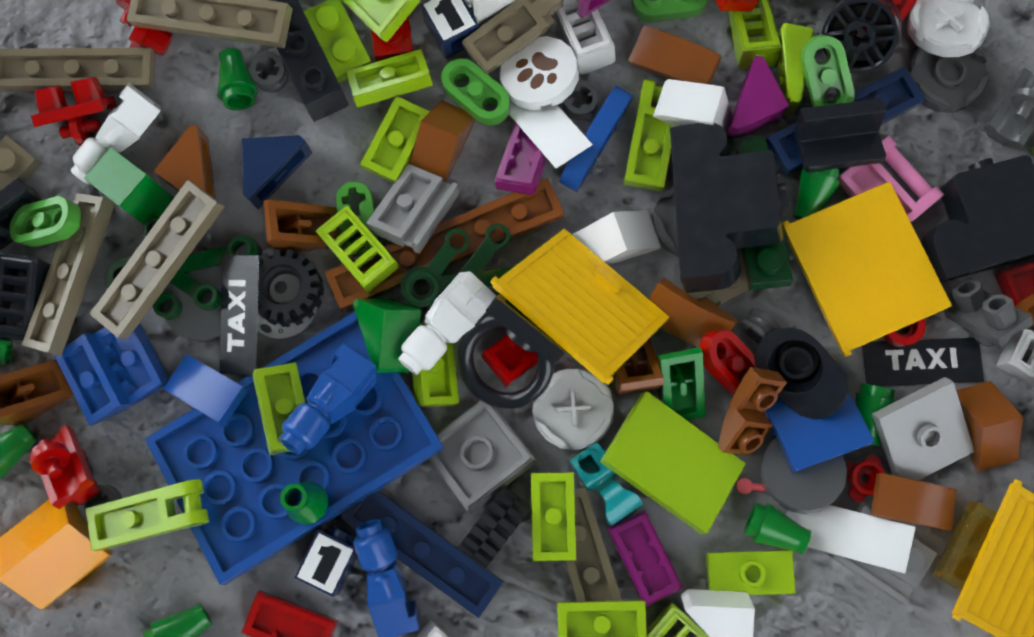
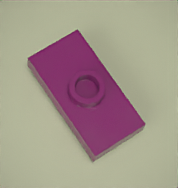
M516 122L494 182L496 189L535 195L547 158Z
M645 510L607 528L640 599L645 601V607L684 589Z

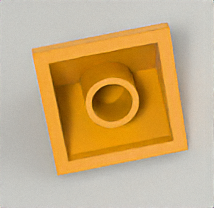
M47 500L0 537V582L40 610H43L110 558L112 554L108 549L102 551L91 550L88 522L81 516L74 502L70 501L61 509H58L51 505L50 500Z

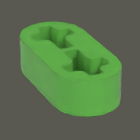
M348 182L340 187L336 194L337 213L345 206L352 210L350 204H345V202L351 200V194L358 193L360 198L365 199V201L359 203L360 215L357 217L367 227L366 222L375 211L372 194L364 184ZM348 219L340 225L341 234L352 226ZM357 233L343 243L345 249L353 244L351 240L357 238ZM373 234L376 237V239L380 242V237ZM368 243L365 244V248L359 249L352 256L355 258H359L366 251H368L371 248V246Z

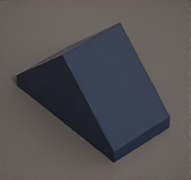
M299 135L242 138L243 195L258 210L263 205V201L269 199L312 154L306 141Z

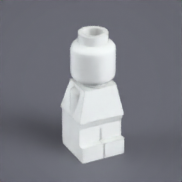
M128 83L120 93L119 97L123 101L117 108L110 111L96 137L87 138L73 155L72 160L75 165L70 171L89 185L91 184L84 177L111 147L120 153L139 140L161 111L160 105L131 83Z
M471 271L460 272L445 290L435 298L425 316L424 324L426 326H418L402 344L401 350L403 353L398 360L415 375H418L422 369L425 371L430 370L447 351L446 343L458 342L465 333L474 328L496 295Z

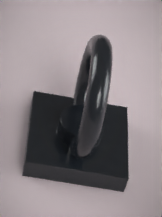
M499 294L485 310L488 313L478 320L474 328L461 337L457 350V365L464 384L475 397L493 407L513 409L532 403L545 392L551 382L554 365L566 351ZM506 328V333L513 342L526 351L537 353L538 367L533 380L519 391L502 392L488 386L476 371L473 358L475 346L478 340L492 329Z

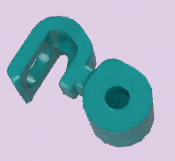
M595 442L570 459L569 462L583 486L587 488V491L597 490L602 500L605 501V520L611 527L639 508L643 503L636 493L624 489L614 479L615 473L600 463L605 451L598 442Z

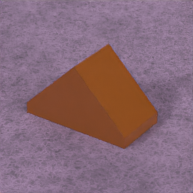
M441 100L421 120L410 165L442 177L443 182H447L476 120L465 110Z
M198 125L189 126L155 168L154 172L178 192L185 182L190 180L216 199L209 139Z
M271 199L263 201L267 242L274 249H280L283 253H286L287 249L294 250L296 253L329 249L316 233V230L337 214L336 207ZM339 227L329 234L333 240L339 236Z
M650 339L614 373L613 380L616 397L656 391L664 385V378Z
M56 359L0 375V424L17 426L21 422L26 424L74 395Z
M992 381L956 390L975 451L970 454L975 471H982L1018 461L1023 416Z

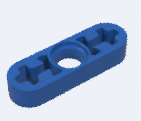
M617 85L612 89L585 134L593 145L569 160L559 183L578 192L628 110L634 97L633 94Z

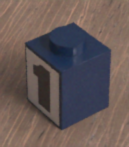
M426 0V2L422 3L421 8L424 22L445 59L465 50L462 47V41L478 29V24L464 0Z
M334 525L331 531L327 529L318 530L294 578L332 597L340 594L358 558L353 545V540L356 536Z

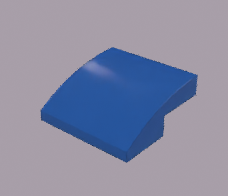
M140 323L128 340L117 338L108 329L103 327L95 334H83L65 346L62 356L54 355L89 426L96 425L146 399L162 389L169 380Z
M847 393L846 401L839 411L827 418L811 419L800 416L789 408L779 396L775 404L764 413L773 424L769 431L772 437H777L792 474L874 443L871 433L849 393Z

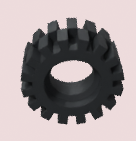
M280 249L273 250L274 255L270 257L264 253L260 256L263 261L259 264L258 314L273 325L278 323L282 327H290V323L293 322L296 325L303 324L302 319L306 316L311 319L315 315L312 310L315 307L320 308L322 304L320 295H324V288L321 285V282H323L313 263L302 253L297 255L291 249H287L286 253H283ZM291 274L296 276L300 282L298 295L293 300L285 303L273 300L270 295V286L273 280L279 275Z
M504 486L457 549L485 570L532 507Z

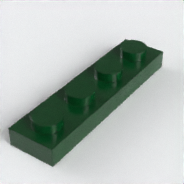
M765 134L727 138L731 155L768 150ZM784 230L783 241L779 244L742 248L749 290L787 287L791 285L793 277Z

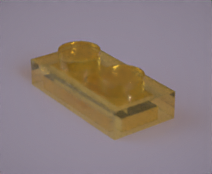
M969 500L933 576L960 592L962 591L997 514L995 511L980 502Z

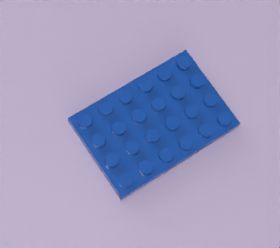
M353 312L262 368L297 363L305 403L308 404V394L322 371L324 372L334 364V353L343 343L371 362L356 312ZM376 373V384L356 406V410L330 424L329 430L317 445L311 450L304 449L300 455L290 451L269 456L253 376H247L237 383L248 390V392L225 426H222L194 408L145 438L168 486L188 480L202 479L204 493L200 494L202 508L208 511L209 523L190 528L220 585H227L445 449L400 373ZM313 481L324 488L328 497V506L321 519L315 523L303 525L296 523L289 517L280 501L282 490L289 484ZM302 494L298 498L297 505L302 501ZM183 498L177 499L176 501L182 513H185Z

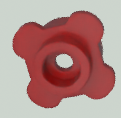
M868 455L861 462H845L847 468L846 478L850 487L848 491L850 499L862 502L866 496L874 495L876 474H885L881 467V460L877 456ZM862 475L868 476L867 482L862 481Z

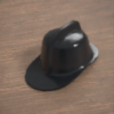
M787 327L776 329L763 338L757 347L756 366L760 369L777 371L787 381V384L778 396L789 408L800 416L811 419L827 418L839 411L846 401L849 388L846 373L839 362L813 336L801 329Z

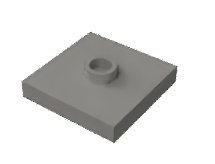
M946 377L872 413L891 473L894 476L920 480L975 452L954 382Z
M481 400L436 434L445 449L429 459L470 514L500 492L504 486L509 485L537 463L495 407Z

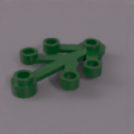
M152 217L145 222L143 227L145 237L160 217ZM236 236L225 247L190 254L170 283L191 296L194 303L201 309L213 311L221 304L220 291L210 284L199 283L186 273L222 265V255H236L237 249L242 245H247V250L243 255H259L260 263L262 260L260 256L263 255L262 248L250 236ZM130 258L118 259L108 267L105 273L107 289ZM207 292H212V300L209 303L203 304V295ZM162 293L152 305L154 312L166 320L176 319L181 314L183 308L182 302L170 293ZM167 301H173L172 309L164 313V304Z
M500 223L488 226L485 231L484 241L459 273L471 271L486 287L493 286L490 283L493 277L496 276L499 279L513 267L490 270L482 269L499 248L508 244L510 241L509 229ZM460 228L449 230L445 235L444 245L427 267H413L405 273L401 281V292L409 304L421 308L432 305L435 298L458 275L441 276L455 254L462 253L468 248L470 239L464 230ZM494 228H501L505 233V238L501 243H493L490 239V233ZM454 233H461L464 236L465 242L460 248H453L449 243V238ZM418 279H425L429 283V289L424 294H419L413 289V285Z

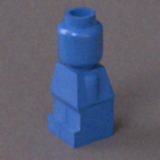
M344 343L334 353V364L324 372L322 371L308 394V404H299L282 425L284 433L279 437V441L296 455H300L304 449H313L327 433L330 424L356 410V406L377 382L376 365Z
M379 519L359 524L355 528L357 536L353 540V545L361 568L368 571V608L378 637H397L419 630V609L416 600L409 602L406 592L407 581L396 561L397 551L390 530L382 527Z

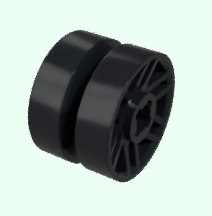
M841 0L827 17L822 29V35L834 37L841 42L845 50L850 73L871 72L885 64L894 53L902 30L901 14L892 0ZM865 26L867 27L866 32L868 34L863 35L862 38L857 36L858 32L856 29ZM823 48V51L827 57V51L825 48Z

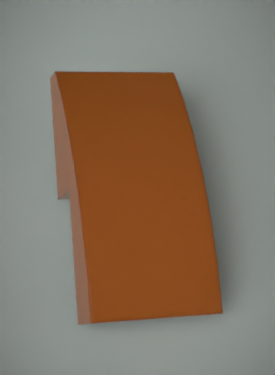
M643 26L628 62L634 68L664 76L668 79L710 85L722 57L718 53L678 36Z
M666 278L658 282L649 297L651 302L670 317L661 328L698 348L702 337L707 332L712 330L732 331L738 322L737 319L706 297L697 301Z
M750 367L739 384L724 418L718 445L723 453L751 455L752 452L762 445L765 435L773 426L764 413L775 404L778 394L787 384V381L779 372Z
M877 473L871 516L952 531L957 489Z

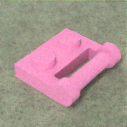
M889 135L882 141L886 152L885 161L919 197L917 202L909 196L880 163L850 167L837 180L840 181L839 186L850 198L890 181L910 222H912L939 200L944 193L937 186L933 188L897 150L895 146L898 143Z

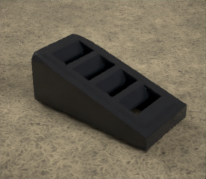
M0 253V338L24 340L51 264L35 257ZM18 269L28 271L27 278L17 276ZM14 287H26V294L13 293ZM11 302L25 304L24 311L10 309ZM7 319L23 320V328L6 326Z

